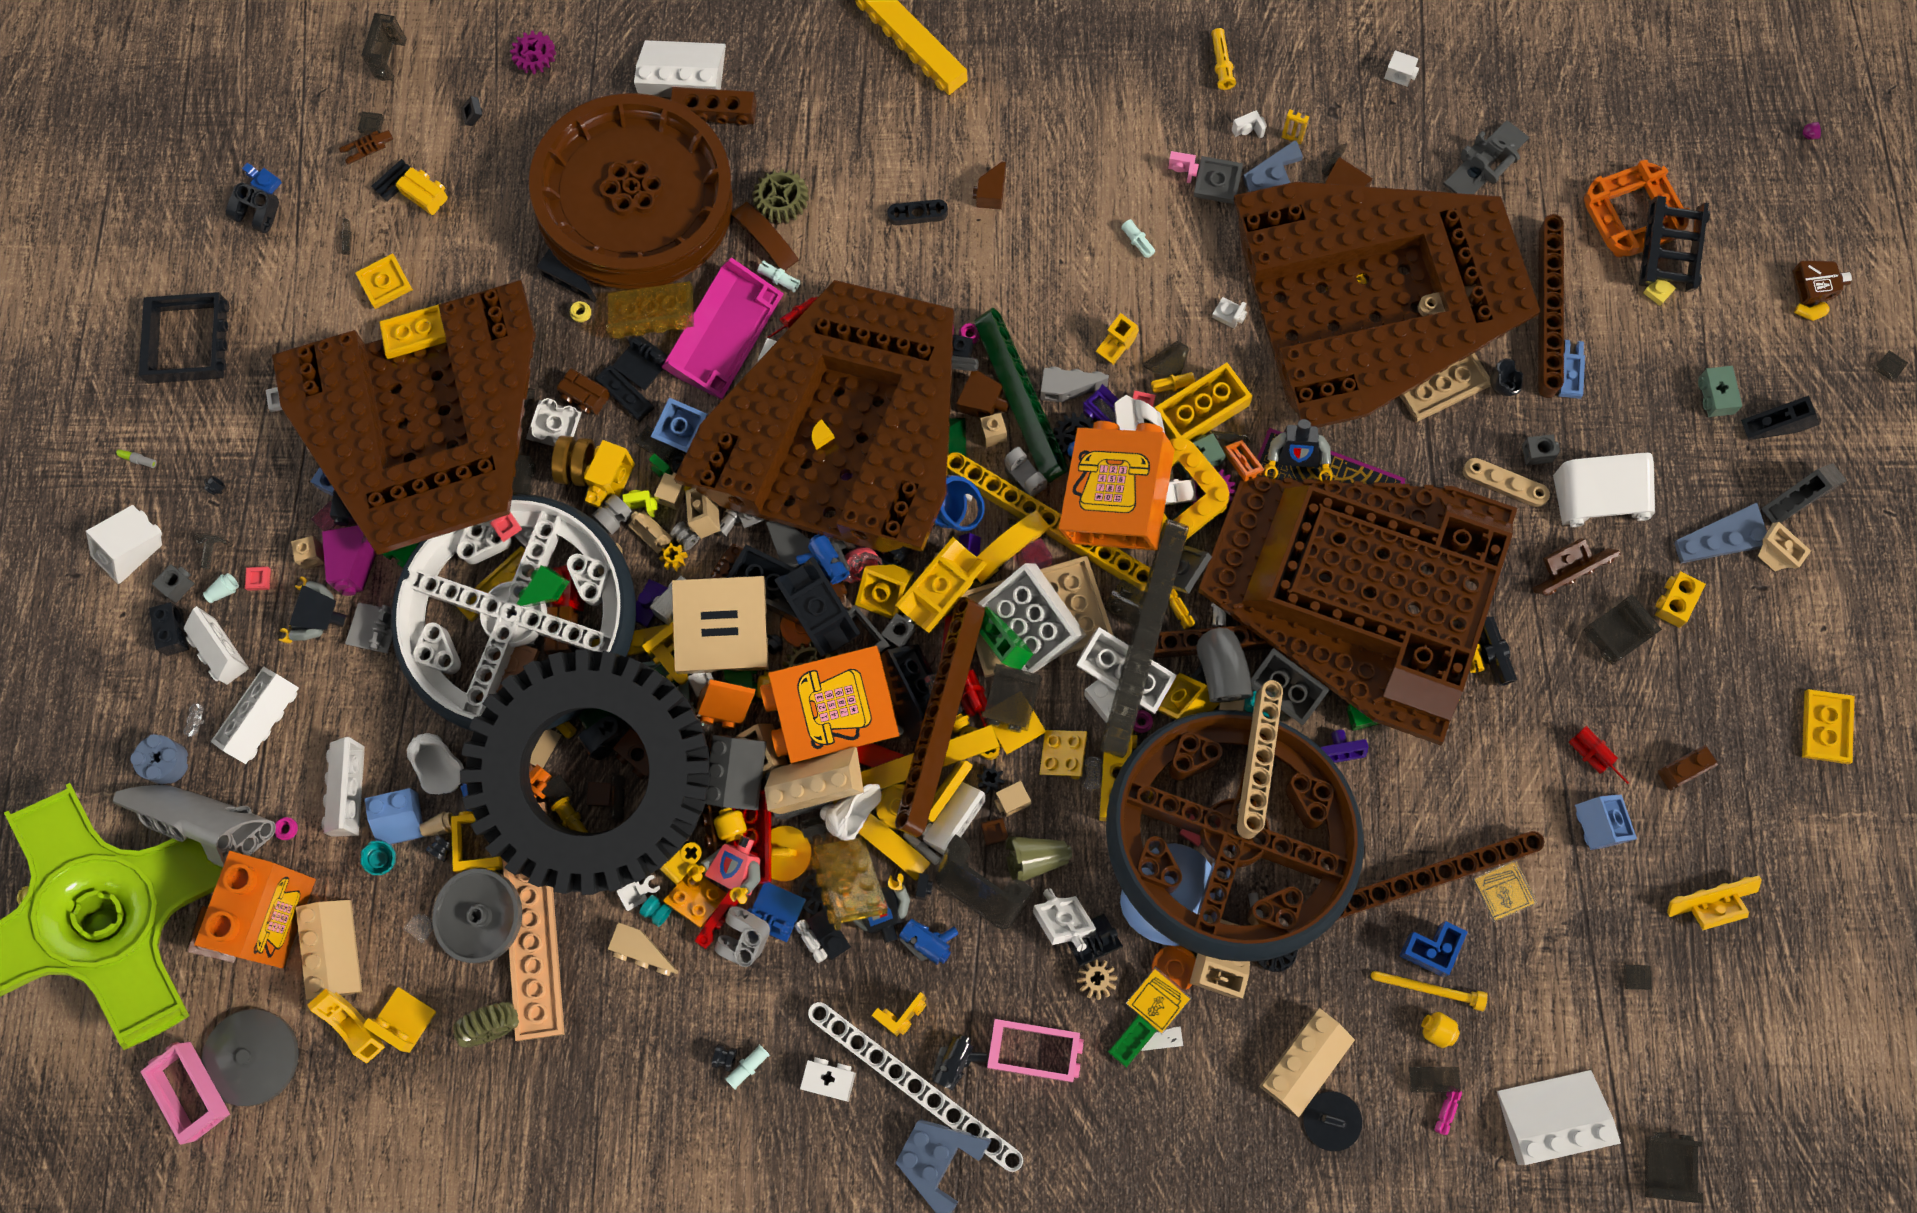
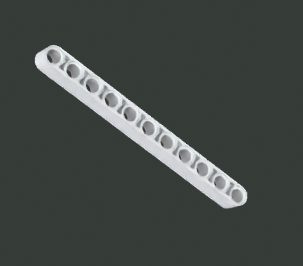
M822 1002L814 1003L810 1007L808 1015L814 1024L953 1130L966 1132L969 1124L976 1123L980 1127V1133L977 1137L997 1139L1000 1143L999 1150L995 1153L986 1150L985 1154L1010 1172H1015L1022 1167L1023 1157L1017 1149ZM824 1008L826 1010V1016L823 1020L815 1019L814 1013L816 1009ZM837 1022H843L845 1025V1030L840 1035H836L833 1032V1026ZM856 1036H861L864 1039V1045L861 1049H854L852 1047V1040ZM876 1050L883 1053V1060L878 1064H874L871 1061V1054ZM894 1065L902 1067V1075L897 1079L890 1076V1068ZM914 1079H918L922 1084V1088L918 1093H911L909 1090V1083ZM932 1094H938L941 1098V1104L937 1108H931L928 1105V1098ZM953 1108L958 1109L961 1114L959 1121L956 1123H951L947 1119L948 1111ZM1009 1153H1015L1019 1156V1164L1014 1168L1008 1167L1005 1162V1158Z

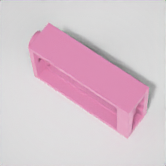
M995 1019L987 1068L1073 1083L1074 1078H1079L1080 1063H1076L1077 1053L1082 1054L1084 1039H1079L1080 1033ZM1003 1028L1073 1039L1068 1075L998 1063Z
M175 1042L165 1048V1053L148 1061V1066L140 1072L181 1145L195 1142L229 1116L230 1113L192 1043ZM178 1058H180L208 1110L206 1114L193 1124L163 1072L165 1068Z

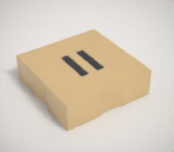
M764 576L672 580L675 672L677 674L711 673L718 670H732L736 672L769 670Z

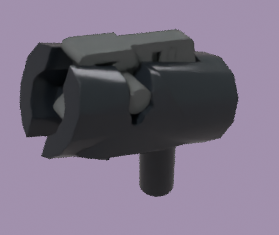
M961 1034L957 1038L952 1036L948 1047L940 1048L932 1074L933 1082L953 1091L964 1075L962 1073L964 1067L969 1066L971 1062L987 1063V1053L972 1052L974 1046L970 1045L972 1040Z

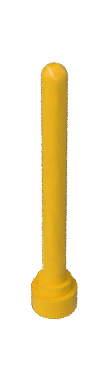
M1378 971L1371 973V978L1375 981L1466 1002L1475 1010L1484 1012L1487 1004L1488 994L1486 992L1477 990L1470 994Z

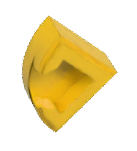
M822 419L813 428L812 441L816 450L835 438Z

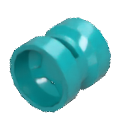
M651 895L642 905L639 914L644 918H652V923L660 927L669 917L672 908L667 904L661 905L659 898Z

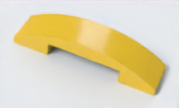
M1037 510L1009 528L977 556V558L987 563L976 577L981 584L999 571L998 568L1028 543L1034 542L1051 528Z
M871 813L868 815L858 834L898 865L912 879L917 881L919 873H924L931 863Z

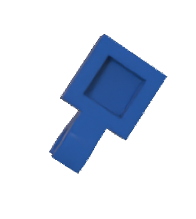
M249 163L242 167V170L246 172L245 174L253 179L250 182L252 186L273 193L282 183L279 178L265 168L259 172Z

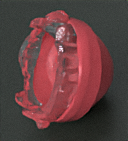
M857 547L850 550L844 556L850 568V575L844 581L860 584L864 568L866 566L883 565L882 559L870 548Z

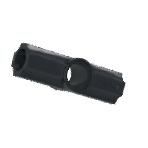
M1494 616L1486 617L1479 639L1482 649L1481 655L1484 662L1489 664L1497 687L1505 686L1517 681L1509 659L1510 649L1506 640L1501 638Z

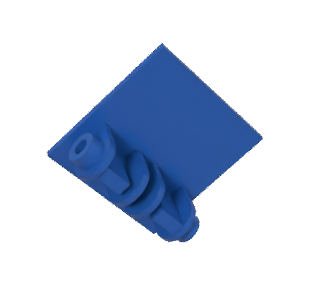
M765 883L762 885L753 907L747 911L768 923L770 927L769 935L787 942L806 899L771 883Z

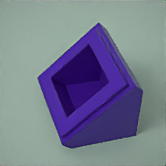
M971 533L959 536V543L977 557L980 554L981 537Z

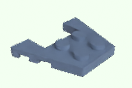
M1297 140L1244 174L1243 180L1248 192L1290 183L1284 166L1302 161L1303 158Z
M920 1119L917 1121L895 1163L936 1213H953L958 1201L938 1188L941 1179L958 1148L980 1161L992 1140L987 1137H977L965 1131H955L947 1126Z

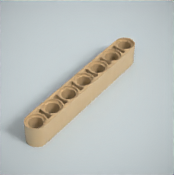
M1274 680L1267 681L1257 691L1255 697L1237 822V831L1245 839L1255 837L1265 825L1283 695L1282 686ZM1266 691H1269L1273 697L1268 696ZM1262 712H1266L1270 719L1264 717ZM1259 733L1264 734L1267 738V741L1263 740L1260 737ZM1256 755L1261 756L1264 762H1260ZM1253 777H1257L1261 785L1255 783ZM1250 799L1255 800L1258 807L1253 806ZM1247 821L1254 825L1255 830L1248 827Z

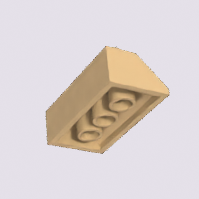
M856 747L771 769L765 785L767 810L777 814H784L864 793Z
M351 900L325 901L297 906L296 914L306 1000L312 1001L325 988L334 994L337 992L341 996L362 992Z
M1318 1008L1304 1024L1259 1087L1295 1116L1299 1117L1355 1039L1340 1023Z

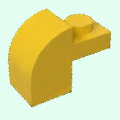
M1122 313L1118 315L1107 329L1108 336L1096 350L1097 354L1112 365L1116 363L1125 350L1130 348L1139 332L1138 325Z

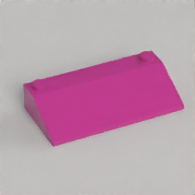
M732 257L729 258L721 266L666 358L662 368L678 379L719 399H723L784 293Z

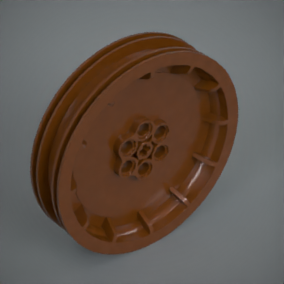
M638 93L615 94L591 100L572 109L546 132L537 146L530 166V199L540 233L546 245L554 256L571 271L603 286L618 289H647L666 285L687 276L713 255L725 237L731 221L733 208L731 173L727 154L721 141L711 127L697 114L676 102L662 97Z

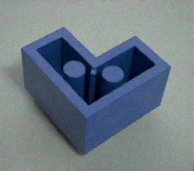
M1444 921L1439 924L1433 940L1413 932L1408 935L1399 956L1441 977H1446L1450 975L1468 931Z

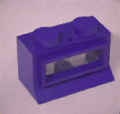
M1102 384L1083 403V413L1087 418L1091 416L1095 422L1109 421L1116 424L1114 403L1119 399Z

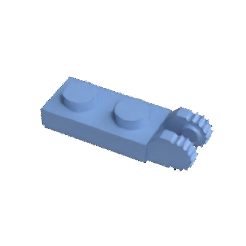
M1564 339V383L1559 390V397L1581 399L1584 388V342L1578 341L1575 347V354H1570V340Z

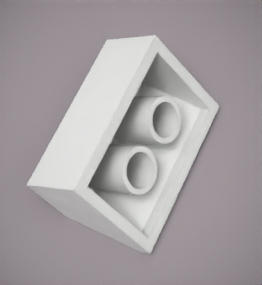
M196 606L183 628L188 635L186 640L192 647L198 649L199 653L197 656L205 665L208 664L211 669L208 671L215 681L220 680L227 685L249 670V667L217 620Z
M962 782L947 805L940 812L936 821L933 824L929 823L922 834L924 835V843L947 858L986 802L985 793Z

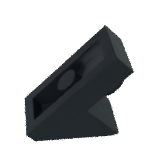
M827 908L807 919L817 940L820 941L831 960L851 948Z

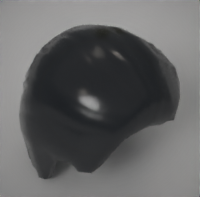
M1507 358L1500 360L1491 372V387L1495 392L1503 396H1513L1521 392L1523 373L1515 368L1514 360Z

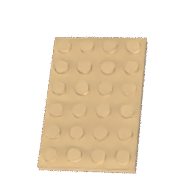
M1088 556L1040 569L1086 633L1083 639L1060 656L1084 649L1092 634L1099 627L1113 635ZM1005 580L967 590L962 597H968L979 603ZM979 633L975 648L984 677L1014 670V668L1001 663Z

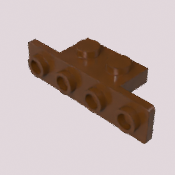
M1580 538L1543 558L1551 578L1533 587L1534 593L1544 596L1551 595L1557 591V588L1574 583L1576 578L1581 575L1593 573L1598 566L1612 563L1614 558L1621 554L1619 550L1607 548L1592 556L1586 539Z

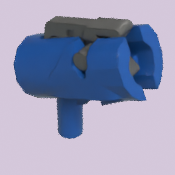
M819 534L812 537L808 545L811 553L796 556L798 564H803L811 557H814L826 578L832 584L839 583L850 575L849 565L839 544H831L827 536Z
M911 919L899 934V938L920 961L929 959L938 965L939 962L944 964L951 955L949 951L950 945L946 942L959 935L955 927L942 934L938 932L932 933L929 931V927Z

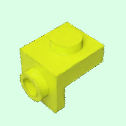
M632 490L628 494H623V502L630 509L646 507L651 518L655 517L654 510H658V505L655 497H652L649 490Z

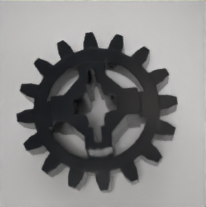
M1074 412L1072 413V418L1065 415L1064 422L1058 420L1057 426L1059 428H1054V434L1060 449H1062L1063 456L1068 453V445L1075 441L1077 428H1093L1091 416L1084 419V413H1081L1080 417H1076Z

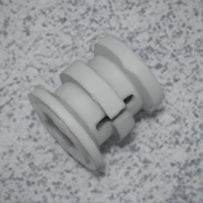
M682 521L675 525L670 536L677 538L676 541L680 545L683 544V549L687 551L698 542L700 537L693 533L689 527H686L687 524Z

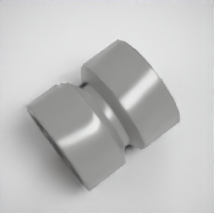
M612 494L605 501V507H599L591 516L605 531L613 535L620 528V522H626L633 512L617 495Z

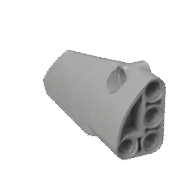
M170 785L128 788L116 791L113 798L114 804L135 812L141 823L147 828L180 842L187 838L200 842L208 860L220 867L224 866L229 851L250 856L266 843L276 830V825L273 821L253 814L248 806L235 807Z

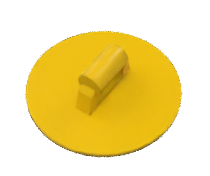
M780 826L772 829L771 878L777 881H790L799 877L807 869L811 860V845L808 838L795 827Z

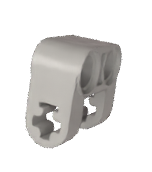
M1020 447L1013 449L1006 455L1004 469L1017 488L1032 497H1035L1047 488L1046 478L1041 472H1037Z
M731 907L725 921L732 928L742 932L741 937L738 941L733 937L721 935L718 937L714 949L720 956L742 967H748L761 955L770 934V927L766 921L740 907Z

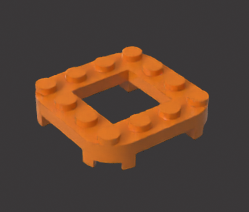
M1642 160L1637 166L1604 178L1602 176L1597 177L1585 193V206L1605 244L1616 257L1632 256L1643 252L1646 226L1631 231V229L1626 230L1610 201L1611 199L1644 187L1651 200L1656 196L1666 197L1665 204L1668 207L1684 209L1666 177L1669 171L1664 165L1661 168L1656 164L1648 163V160ZM1666 215L1663 219L1665 228L1685 230L1689 223L1688 218ZM1662 237L1660 245L1677 238Z

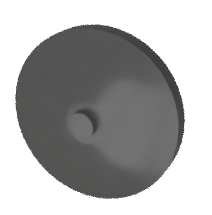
M469 869L458 873L443 886L436 898L432 916L436 939L442 949L458 961L485 963L498 958L514 943L521 927L522 904L516 888L510 880L496 871Z
M243 1010L228 1016L214 1028L205 1043L202 1063L224 1102L236 1106H256L278 1096L290 1083L298 1064V1043L292 1028L280 1016L264 1010Z

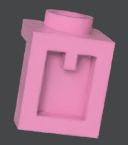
M1171 151L1168 169H1173L1175 172H1188L1187 183H1191L1192 176H1197L1199 164H1195L1196 155Z

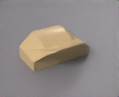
M1775 522L1763 538V545L1758 557L1773 571H1778L1784 568H1800L1811 550L1780 522Z

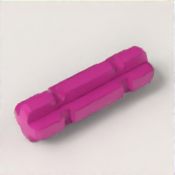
M1454 1087L1448 1088L1446 1094L1448 1098L1444 1100L1438 1117L1440 1120L1437 1121L1434 1128L1437 1133L1442 1135L1449 1133L1451 1127L1449 1123H1452L1458 1107L1457 1101H1460L1462 1091Z

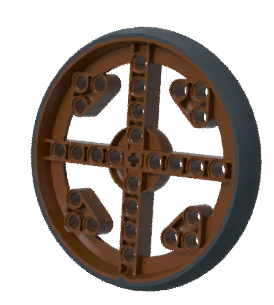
M1215 710L1185 716L1168 723L1146 738L1128 757L1114 781L1107 807L1106 838L1109 857L1116 878L1131 904L1150 925L1171 941L1193 952L1221 960L1243 962L1273 959L1298 950L1320 937L1345 910L1355 891L1362 869L1364 855L1362 820L1352 790L1333 760L1310 738L1281 721L1278 724L1274 757L1297 772L1286 786V795L1301 822L1308 829H1317L1326 820L1329 852L1270 831L1267 819H1265L1264 828L1255 836L1261 840L1262 845L1256 844L1253 838L1245 839L1239 835L1237 831L1239 815L1237 809L1240 808L1246 759L1234 797L1221 800L1210 808L1151 787L1150 785L1156 776L1170 762L1169 773L1171 777L1182 781L1216 766L1223 752L1220 744H1235L1248 747L1253 713L1237 710ZM1259 733L1260 737L1263 740L1267 741L1266 736L1262 733ZM1183 744H1189L1193 749H1186ZM1205 752L1213 753L1214 758L1208 757ZM1256 755L1260 762H1264L1261 756ZM1176 764L1184 765L1186 770L1179 769ZM1253 777L1254 782L1261 785L1260 780L1257 777ZM1294 784H1299L1303 790L1296 789ZM1316 792H1321L1325 798H1320ZM1140 797L1149 798L1151 803H1144ZM1250 799L1251 804L1257 807V802L1253 799ZM1163 805L1171 806L1173 811H1166ZM1310 812L1316 813L1319 819L1313 818ZM1185 813H1191V814H1193V816L1195 817V819H1194V820L1188 819V818L1186 817ZM1141 814L1200 835L1203 848L1214 861L1197 914L1181 905L1170 895V893L1176 891L1181 883L1182 873L1166 842L1158 836H1153L1146 841L1144 847L1142 846L1140 832ZM1207 821L1216 823L1217 828L1210 827ZM1247 821L1248 827L1255 830L1254 825ZM1275 846L1282 847L1284 849V853L1278 852ZM1148 847H1156L1159 853L1153 854ZM1223 850L1230 851L1233 854V857H1227L1224 854ZM1298 854L1304 855L1307 861L1300 860ZM1263 858L1320 879L1317 888L1304 903L1303 894L1298 888L1287 887L1258 900L1251 907L1247 915L1251 926L1220 923L1236 869L1239 867L1248 866ZM1320 862L1326 863L1329 866V870L1324 869ZM1141 868L1150 869L1152 875H1145ZM1217 872H1223L1227 879L1219 878ZM1164 876L1172 877L1175 883H1167ZM1210 893H1216L1220 901L1213 900L1210 897ZM1285 897H1291L1295 904H1289ZM1256 910L1263 911L1265 918L1259 917L1256 914ZM1203 915L1211 916L1213 923L1206 922ZM1279 918L1285 919L1288 922V926L1281 925Z

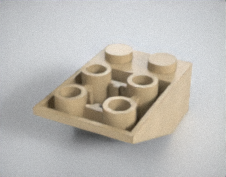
M1208 915L1206 922L1213 923L1212 917ZM1223 919L1220 921L1223 924L1237 925ZM1198 953L1189 984L1230 998H1243L1249 978L1250 961L1221 960Z

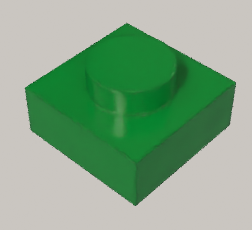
M655 453L648 459L652 465L650 469L656 476L660 478L664 473L672 475L671 468Z

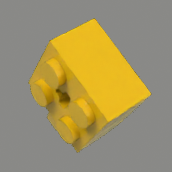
M602 440L600 446L595 448L594 459L584 472V479L589 485L585 501L587 504L597 508L600 507L605 498L608 499L612 494L620 497L635 466L626 448Z

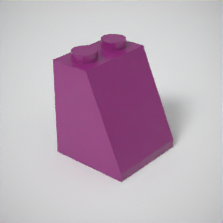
M359 526L323 531L326 582L344 596H352L356 592L364 591L377 553Z

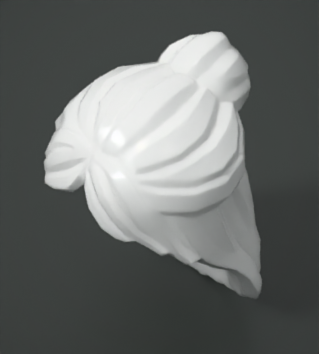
M425 733L417 735V737L412 739L407 748V758L418 776L422 789L429 794L438 795L454 792L461 784L460 770L464 769L460 760L450 752L438 735Z
M868 784L863 787L864 793L842 798L836 804H826L822 807L820 817L825 821L826 828L831 835L845 841L856 838L870 812L881 801V788L878 784Z

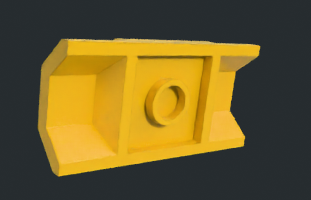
M952 537L895 606L923 630L930 633L943 616L945 617L970 588L974 579L987 563L977 558Z

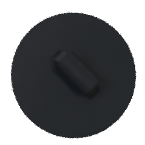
M1334 1091L1324 1092L1315 1096L1305 1109L1303 1119L1305 1131L1310 1140L1318 1147L1327 1151H1342L1352 1146L1359 1138L1362 1130V1115L1357 1104L1347 1095Z

